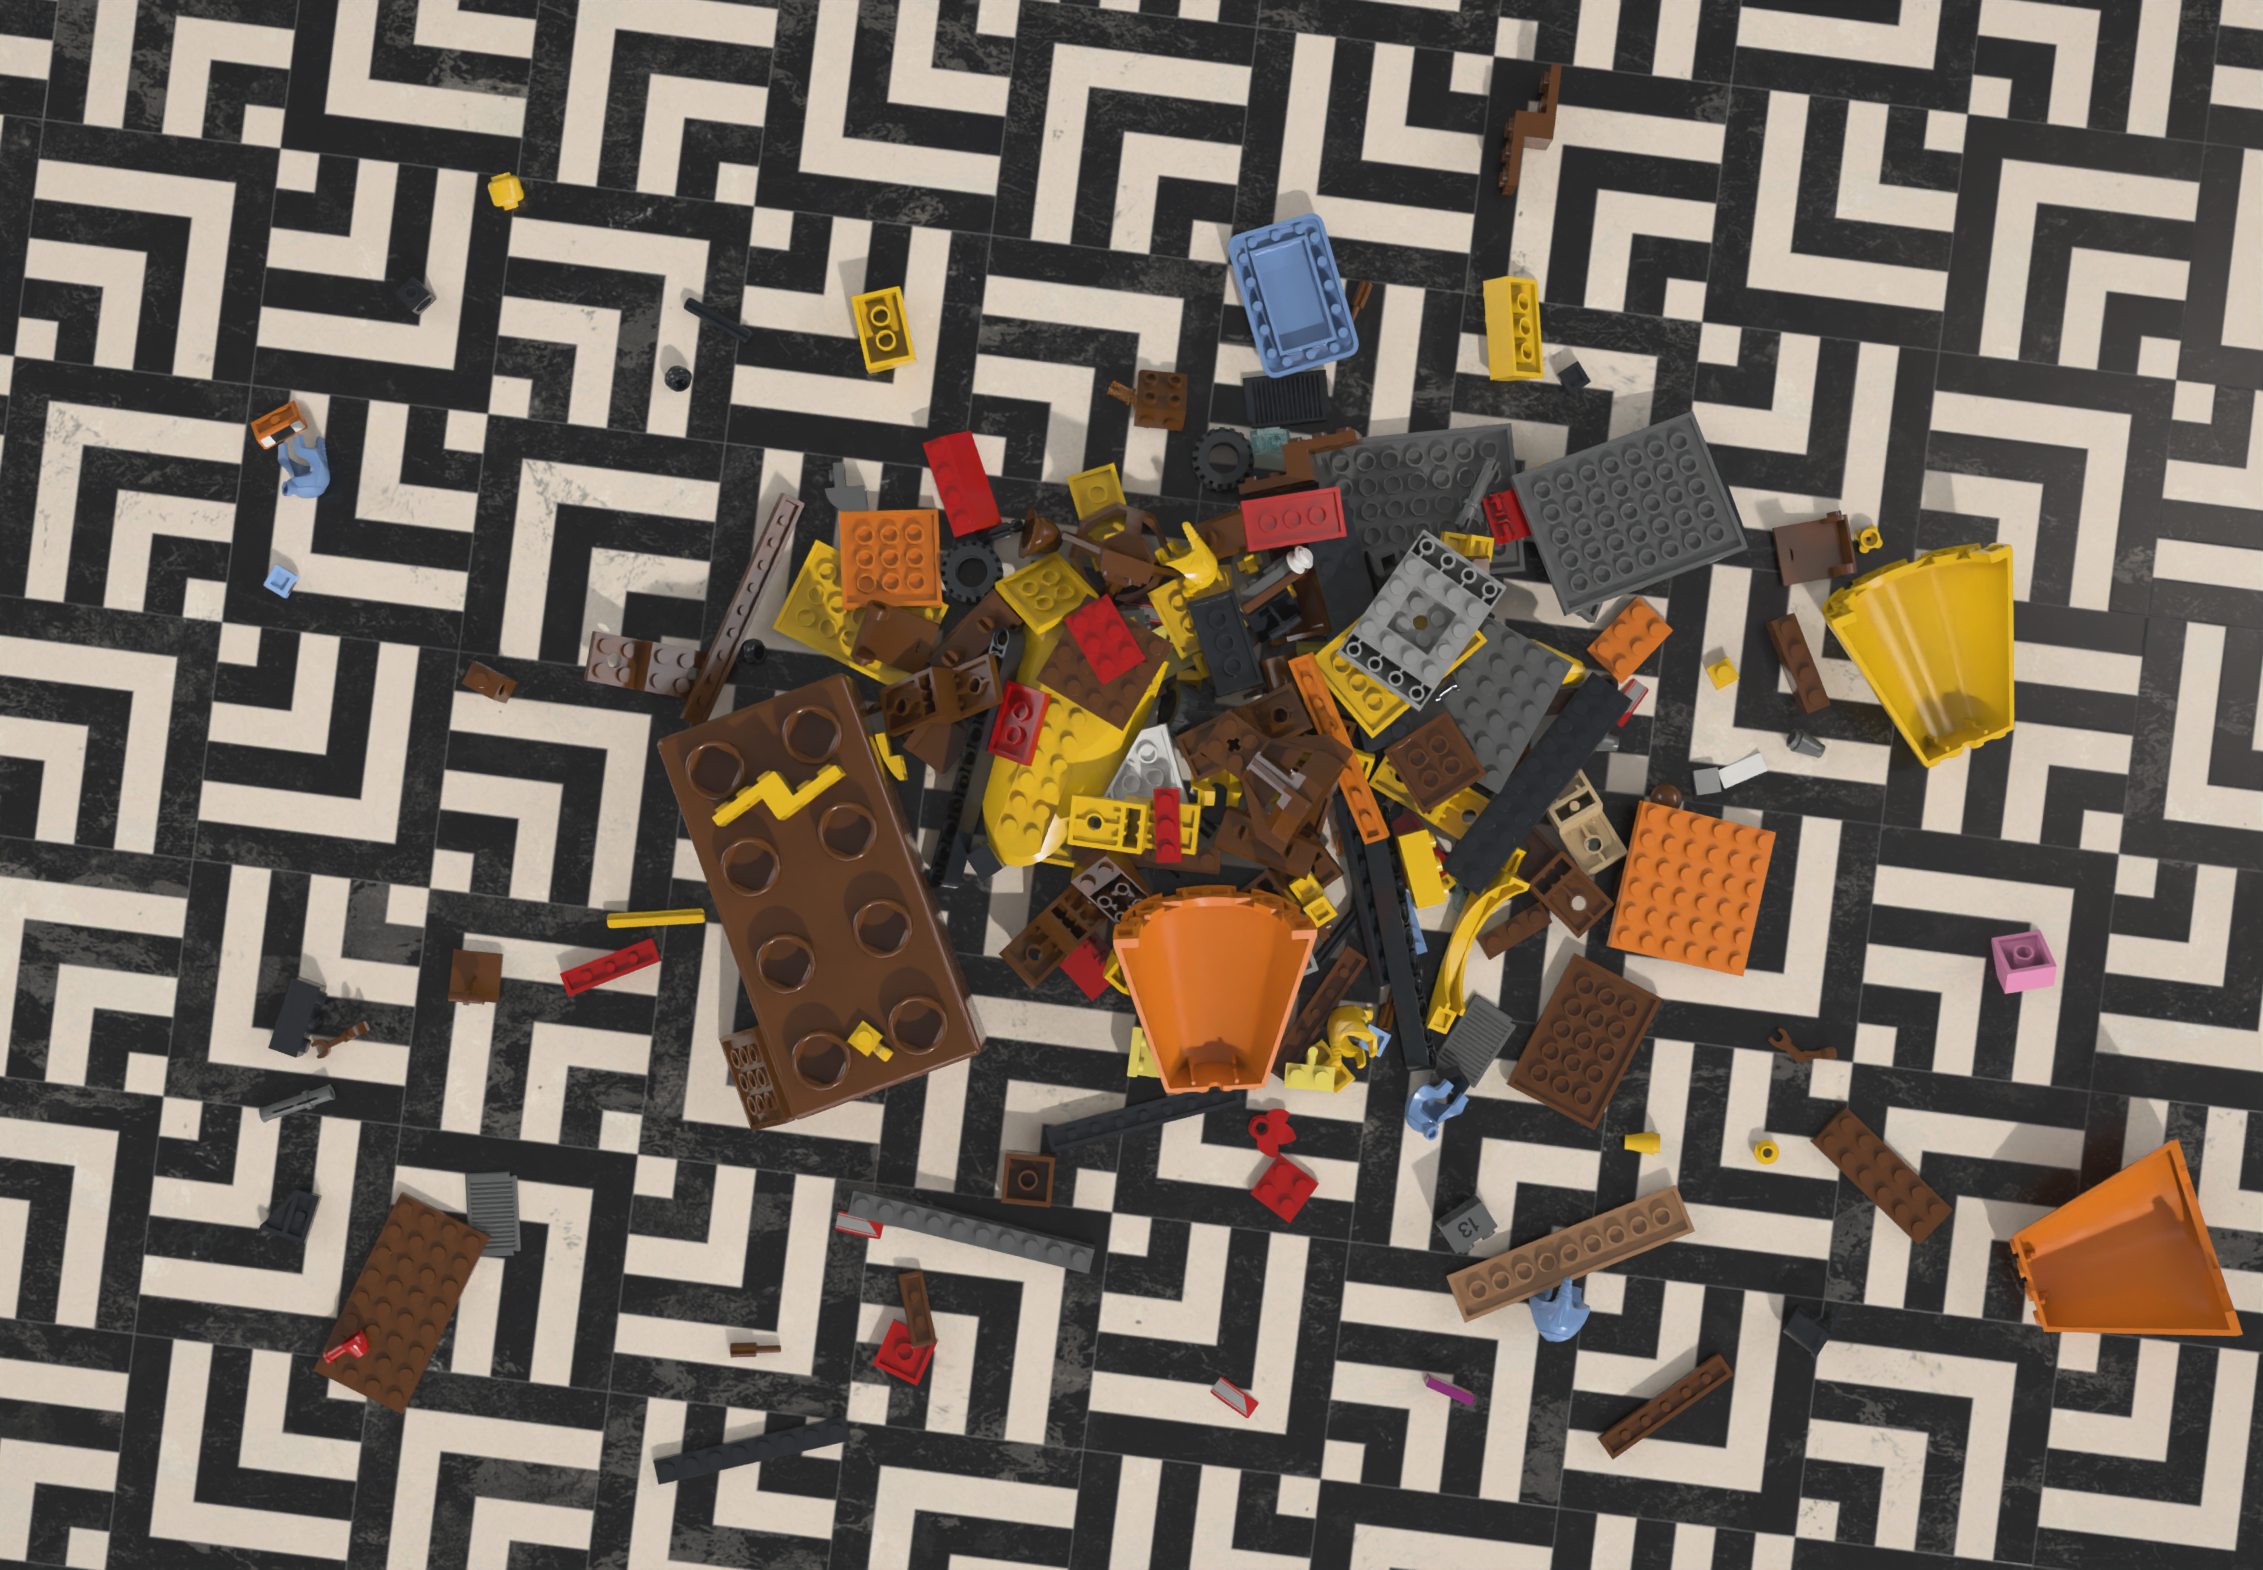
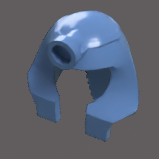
M304 435L293 437L295 454L305 458L310 466L301 465L289 457L287 442L279 444L278 462L291 477L288 481L283 482L282 494L284 496L294 494L304 499L315 498L323 494L330 481L324 438L318 436L315 448H306Z
M1430 1076L1423 1085L1418 1087L1408 1097L1404 1116L1408 1125L1413 1130L1423 1133L1424 1137L1428 1140H1434L1438 1135V1124L1452 1116L1460 1115L1469 1099L1460 1092L1452 1104H1442L1435 1101L1433 1098H1445L1454 1085L1444 1078L1441 1084L1434 1088L1427 1084L1431 1079Z
M1569 1276L1563 1279L1558 1295L1553 1302L1548 1301L1551 1299L1553 1288L1529 1297L1534 1323L1538 1332L1547 1341L1562 1342L1570 1339L1580 1330L1589 1315L1590 1306L1583 1303L1581 1298L1582 1288L1572 1286V1279Z

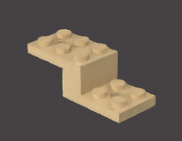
M1580 769L1547 811V818L1575 864L1590 877L1627 856L1628 851L1603 813V803ZM1591 839H1596L1601 843V847L1597 851H1591L1587 848V842Z

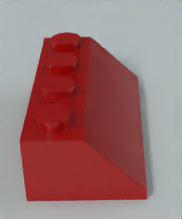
M971 431L946 435L922 443L955 539L958 540L975 534L978 531L987 530L990 527L1002 524Z

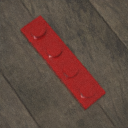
M654 938L560 973L569 997L660 962L662 958Z

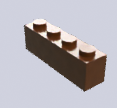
M1795 613L1787 614L1765 623L1800 714H1809L1831 705Z

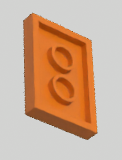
M1637 596L1585 651L1622 684L1673 630Z

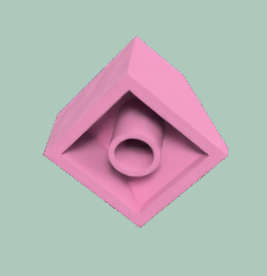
M2040 930L1991 939L1997 977L2005 994L2054 986L2057 966Z

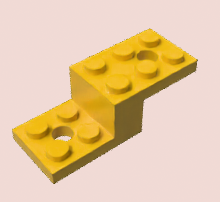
M1386 755L1368 783L1369 786L1409 808L1419 817L1459 840L1473 824H1467L1463 821L1464 813L1472 810L1478 818L1491 801L1467 787L1423 815L1404 783L1396 780L1397 772Z
M828 764L817 772L819 776L814 781L806 780L796 788L798 793H796L781 772H770L768 770L756 779L759 782L753 787L746 786L736 794L737 799L729 803L726 801L716 808L715 812L717 814L712 819L718 826H726L763 799L778 820H786L844 777L846 773L841 766Z
M1074 793L1071 802L1067 844L1142 854L1145 848L1156 849L1154 798L1128 794L1124 800ZM1180 801L1182 853L1195 855L1202 804ZM1089 817H1099L1102 821L1101 827H1091Z

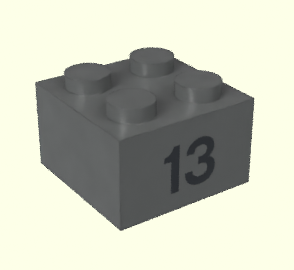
M1476 1195L1435 1221L1456 1254L1468 1252L1474 1247V1242L1480 1238L1485 1240L1495 1233L1494 1229L1498 1227L1482 1201Z

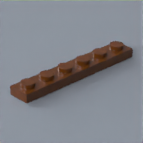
M1072 845L1071 860L1080 861L1096 848ZM1197 847L1195 855L1182 853L1183 861L1179 863H1157L1156 849L1145 848L1142 854L1125 852L1136 867L1220 874L1221 849Z
M1348 945L1346 946L1281 1041L1271 1069L1272 1074L1284 1081L1286 1062H1299L1308 1046H1310L1329 1018L1331 1012L1336 1008L1368 961L1367 958Z
M1716 1353L1597 1438L1613 1460L1734 1374L1721 1355Z

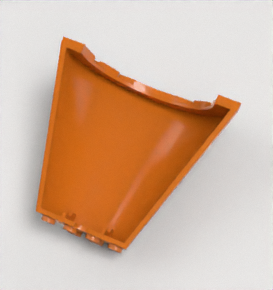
M1201 885L1176 889V895L1163 898L1162 893L1153 895L1136 903L1122 914L1120 924H1116L1114 927L1113 946L1166 1093L1181 1094L1183 1092L1196 1091L1204 1093L1214 1086L1219 1087L1222 1091L1234 1089L1255 1090L1266 1087L1317 937V927L1309 915H1302L1300 913L1301 908L1283 897L1251 888L1250 894L1236 892V886Z
M2178 1138L2170 1140L2012 1235L2013 1239H2009L2013 1254H2019V1258L2016 1259L2021 1278L2026 1277L2028 1280L2024 1282L2025 1291L2029 1302L2034 1301L2037 1310L2033 1311L2036 1324L2037 1326L2042 1325L2044 1332L2243 1335L2204 1222Z

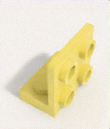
M1133 1024L1127 1076L1137 1077V1075L1160 1078L1142 1025Z

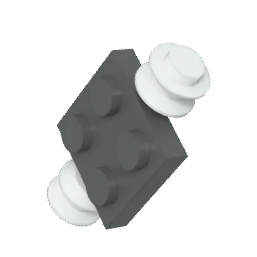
M1297 546L1294 552H1288L1287 556L1285 554L1281 555L1269 567L1265 566L1254 577L1241 584L1240 588H1235L1234 591L1239 606L1278 581L1289 570L1302 574L1305 568H1311L1313 566V555L1310 550Z

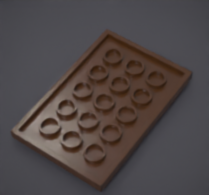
M1573 953L1506 1084L1595 1130L1663 998Z

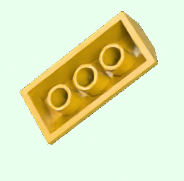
M1505 276L1483 281L1490 380L1514 381L1544 378L1537 280Z

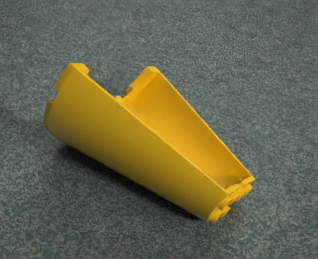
M1980 543L1959 545L1920 554L1921 557L1916 558V561L1910 563L1907 562V559H1902L1852 580L1853 585L1850 589L1839 588L1823 604L1822 613L1825 622L1921 764L1927 768L1939 765L1940 761L1946 758L1960 756L1962 751H1964L1963 749L1967 746L1971 749L1979 748L1984 745V742L1990 739L2002 738L2006 735V732L2014 729L2012 545L1991 543L1981 549Z

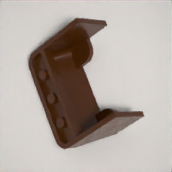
M1307 543L1251 551L1247 552V555L1269 552L1271 562L1273 563L1281 555L1285 554L1287 556L1288 552H1294L1297 546L1309 548ZM1314 566L1294 581L1301 612L1299 617L1302 622L1290 629L1291 632L1288 634V637L1268 642L1269 647L1332 633Z

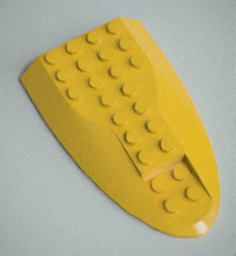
M1065 621L1038 635L1025 622L1022 632L1025 634L1026 643L1015 682L1050 693L1051 698L1032 766H1025L995 755L982 803L988 841L1001 861L1009 866H1027L1040 862L1068 841L1072 795L1074 793L1097 797L1105 795L1142 730L1159 690L1158 688L1145 693L1126 727L1121 731L1038 682L1036 678L1067 628ZM1164 661L1156 674L1159 687L1169 665L1166 661Z

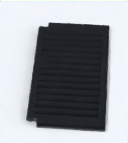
M1326 369L1296 372L1279 378H1271L1269 376L1242 378L1247 423L1252 422V429L1327 421L1326 414H1330Z

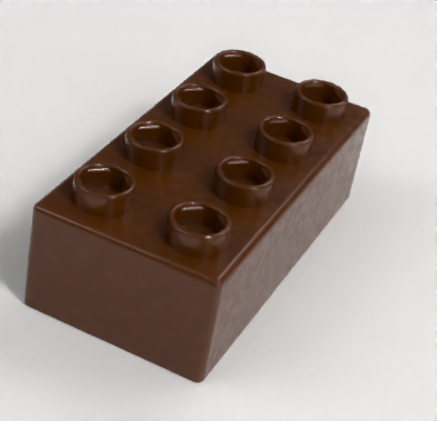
M841 673L661 738L657 744L792 1116L798 1120L976 1056L987 1042L984 1027L934 890L929 883L926 868L892 775L879 751L875 738L876 731L858 682L854 678ZM828 764L841 766L846 773L844 777L786 820H778L763 799L726 826H718L712 819L717 814L715 812L716 808L726 801L728 803L737 799L736 794L746 786L753 787L759 782L756 779L768 770L770 772H781L796 793H798L796 788L806 780L814 781L819 777L817 772ZM863 1020L884 1035L880 1042L894 1052L888 1061L885 1062L873 1051L867 1057L848 1042V1039Z

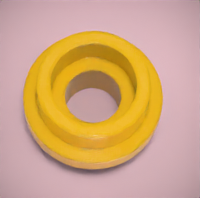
M1770 1140L1758 1142L1754 1148L1756 1160L1764 1165L1774 1163L1779 1156L1778 1146ZM1766 1148L1771 1150V1154L1768 1157L1763 1155V1151Z

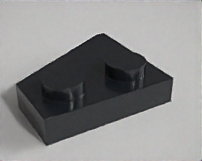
M300 1188L296 1189L260 1225L259 1229L302 1244L307 1243L322 1195Z

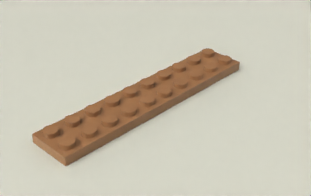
M1673 1185L1447 1275L1446 1278L1463 1320L1466 1323L1557 1287L1563 1283V1279L1567 1276L1572 1280L1695 1232V1229L1676 1185Z

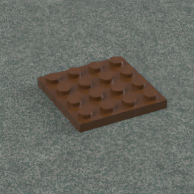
M1087 593L1077 611L1098 599ZM1118 612L1145 656V661L1102 685L1067 626L1036 680L1123 731L1174 644Z
M760 1026L719 1038L751 1131L794 1121L795 1118L789 1109Z

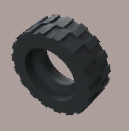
M1173 680L1167 685V693L1161 697L1158 707L1157 725L1167 723L1169 734L1177 737L1189 731L1193 725L1197 714L1199 695L1195 685Z

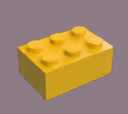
M897 286L852 296V305L869 374L916 364V354L900 287Z
M1422 827L1396 834L1395 841L1413 907L1419 910L1447 902L1445 896L1449 895L1446 881L1440 878L1439 872L1443 871L1439 856H1434L1433 847H1436L1433 833L1428 832L1427 829Z

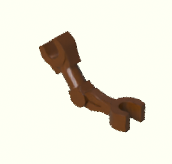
M365 1021L341 1033V1036L329 1042L325 1039H319L314 1041L311 1046L322 1045L324 1051L322 1054L317 1055V1058H325L330 1054L331 1047L344 1041L346 1043L370 1031V1028Z
M1780 1027L1776 1030L1781 1033V1040L1775 1041L1771 1036L1768 1037L1772 1045L1785 1050L1799 1063L1820 1058H1837L1836 1048L1825 1047L1814 1051L1804 1050L1801 1052L1791 1043L1792 1040L1787 1032Z

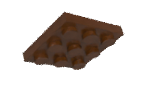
M1448 711L1384 750L1385 755L1423 815L1488 775Z

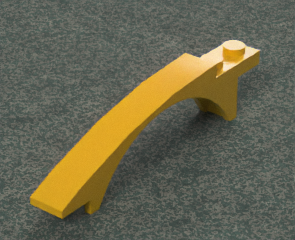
M1517 849L1480 898L1473 892H1470L1456 922L1440 966L1425 1024L1428 1028L1447 1034L1456 1014L1463 1016L1466 1010L1463 997L1464 971L1471 946L1480 928L1499 905L1512 896L1527 891L1530 886L1529 883L1515 874L1526 854L1524 850Z

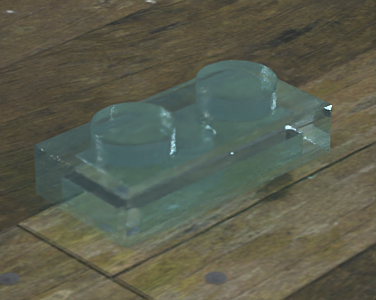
M1256 429L1250 431L1253 456L1283 455L1281 445L1288 444L1287 440L1291 439L1289 429Z

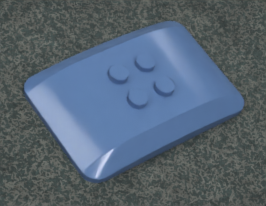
M1314 213L1305 214L1237 234L1229 240V256L1262 368L1267 376L1271 378L1283 377L1350 357L1357 352L1359 347L1357 334L1324 222L1320 216Z

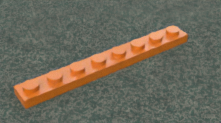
M1313 651L1292 658L1288 661L1318 734H1330L1353 751L1338 782L1365 845L1387 838L1390 835Z

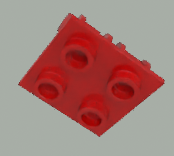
M1514 489L1496 493L1482 499L1496 546L1532 535Z
M1096 932L1059 964L1092 1001L1111 984L1103 977L1109 952L1112 949Z

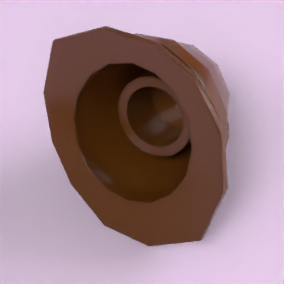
M1029 508L1026 515L1024 530L1022 531L1018 547V557L1023 559L1028 554L1056 552L1063 543L1061 538L1062 532L1051 519L1039 515L1032 508Z

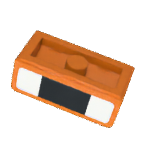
M294 400L251 422L256 440L264 449H269L308 428Z

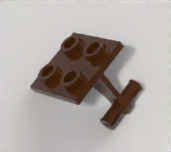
M453 949L448 1001L462 1002L463 1005L467 1006L470 1003L482 1005L485 1002L499 1003L503 954Z

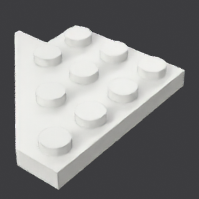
M1167 723L1143 728L1140 731L1103 796L1104 798L1124 800L1128 794L1154 798L1153 789L1155 787H1180V801L1189 803Z

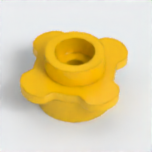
M1870 525L1866 530H1857L1854 533V538L1858 540L1860 545L1859 551L1861 553H1867L1869 549H1878L1882 546L1883 542L1880 539L1876 526Z

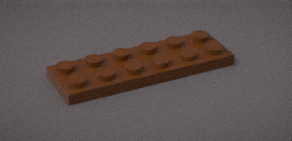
M1845 1106L1810 1141L1917 1245H1920L1953 1211L1947 1203Z

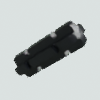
M1017 518L1011 520V523L1005 522L990 527L987 531L985 529L978 531L976 537L979 542L986 544L989 543V540L995 541L1010 536L1012 532H1021L1024 530L1022 520Z

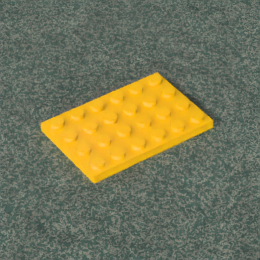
M816 540L772 628L886 685L914 675L877 660L867 666H861L854 662L850 654L865 610H843L840 551ZM942 602V607L902 608V610L941 624L949 605Z
M1417 616L1413 619V625L1416 629L1423 630L1427 627V620L1423 616ZM1360 617L1318 652L1315 658L1327 687L1373 739L1406 711L1410 705L1336 654L1361 619ZM1478 629L1443 678L1487 642V639Z

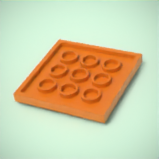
M938 509L839 512L843 610H865L869 600H878L900 609L942 607Z

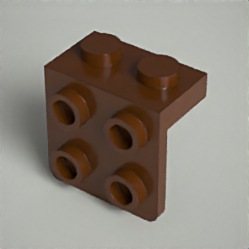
M1140 370L1138 373L1134 426L1183 431L1186 415L1187 375Z
M928 723L915 730L908 731L902 739L905 741L903 747L940 774H946L962 753L967 732L956 723Z

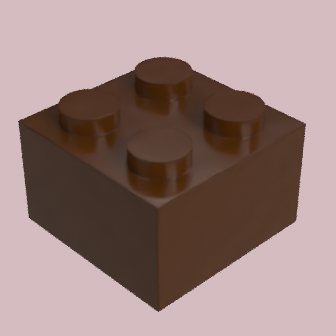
M1006 1150L1001 1203L1051 1207L1056 1154Z

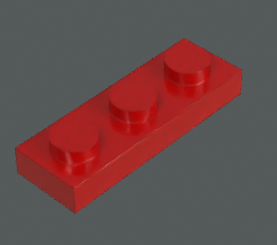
M1155 787L1153 790L1156 862H1182L1180 787Z

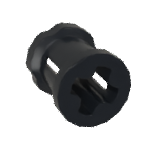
M1448 674L1441 680L1432 695L1441 705L1446 697L1454 691L1459 692L1461 689L1453 677Z

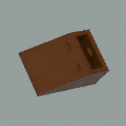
M1096 848L1074 865L1070 882L1116 924H1120L1122 914L1130 907L1154 895L1125 852Z

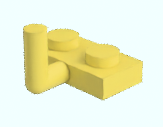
M1310 1045L1307 1048L1306 1064L1286 1062L1283 1087L1333 1092L1336 1067L1316 1065L1318 1050L1316 1046Z

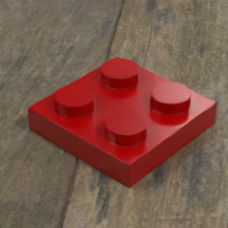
M1279 1153L1250 1191V1194L1290 1223L1319 1185V1182Z
M894 1318L873 1365L918 1385L936 1344L912 1349L907 1324Z

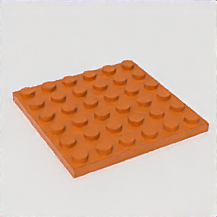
M1640 800L1607 946L1743 977L1776 832Z

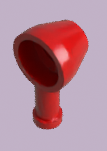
M358 1330L346 1338L340 1345L324 1352L323 1357L325 1361L331 1363L346 1352L356 1358L364 1355L370 1349L363 1330Z

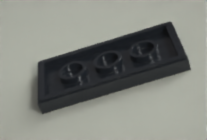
M1234 589L1187 602L1186 607L1216 698L1263 685L1265 682Z

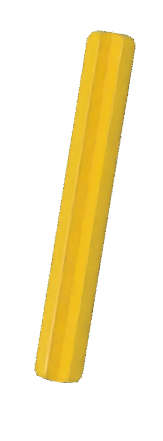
M703 908L610 913L607 915L609 928L705 922V911Z

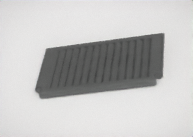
M1475 994L1466 1007L1463 1016H1460L1436 1052V1068L1446 1069L1458 1065L1471 1087L1475 1088L1515 1029L1516 1025L1510 1023L1513 1018Z
M510 1171L465 1174L468 1225L490 1235L481 1257L514 1255V1250H521L517 1175L510 1176Z

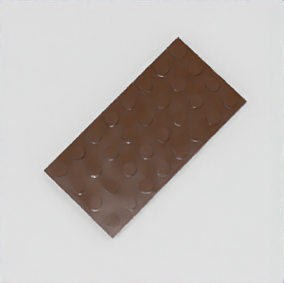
M404 1192L400 1193L314 1371L401 1414L404 1413L486 1247L490 1235ZM363 1330L370 1347L368 1352L359 1358L346 1352L331 1363L325 1361L323 1357L324 1352L340 1345L356 1331Z

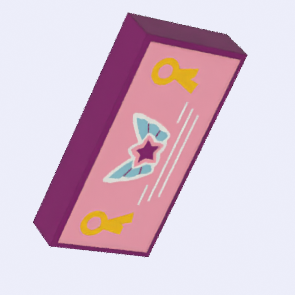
M1426 1373L1424 1378L1426 1387L1469 1406L1472 1405L1475 1397L1471 1391Z

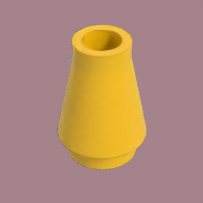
M1650 1131L1625 1135V1150H1633L1654 1156V1153H1660V1134Z

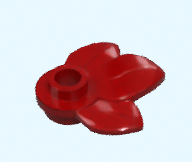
M1275 1108L1271 1109L1266 1115H1256L1250 1120L1248 1126L1250 1134L1257 1139L1258 1149L1266 1156L1276 1158L1278 1155V1144H1287L1296 1140L1293 1129L1285 1123L1289 1117V1112L1284 1109ZM1260 1122L1265 1124L1263 1131L1256 1129V1125Z

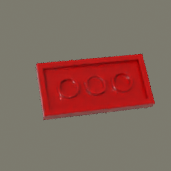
M1339 486L1239 502L1247 552L1347 536Z

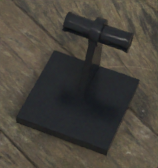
M1284 588L1245 615L1260 643L1269 638L1274 641L1284 633L1287 635L1291 632L1290 629L1302 622L1299 617L1301 613L1287 588Z

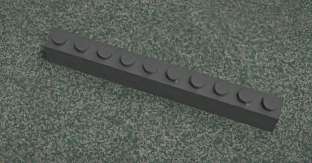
M859 1187L853 1190L848 1211L850 1216L1088 1274L1095 1250V1245Z

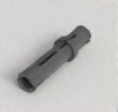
M1485 457L1466 498H1463V506L1453 523L1456 526L1458 525L1459 528L1468 530L1476 511L1480 510V503L1500 465L1495 459Z
M330 1084L313 1091L305 1090L301 1095L259 1108V1115L265 1123L305 1108L310 1110L315 1108L317 1104L335 1099V1092Z

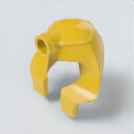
M1184 522L1182 527L1191 546L1184 549L1174 539L1167 543V546L1173 555L1176 556L1175 558H1169L1162 547L1154 553L1162 566H1171L1184 574L1185 578L1182 582L1181 591L1187 599H1190L1195 595L1196 591L1208 587L1215 580L1218 573V562L1215 555L1199 537V534L1196 533L1191 524Z
M1224 769L1197 783L1191 773V788L1196 789V804H1202L1201 809L1205 805L1214 806L1215 788L1212 787L1214 783H1220L1228 789L1226 806L1238 807L1243 787L1239 779Z
M1342 1005L1331 1012L1327 1022V1032L1335 1066L1340 1067L1342 1055L1347 1058L1354 1057L1357 1068H1363L1366 1065L1364 1049L1353 1045L1348 1035L1356 1036L1368 1044L1370 1058L1378 1054L1377 1036L1364 1025L1373 1018L1372 1007L1365 1006L1364 1009H1361L1355 1005Z

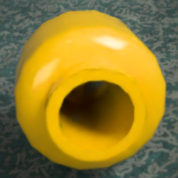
M510 172L491 177L492 181L488 184V190L493 204L497 207L503 206L504 210L518 207V201L524 198L519 178L511 175Z

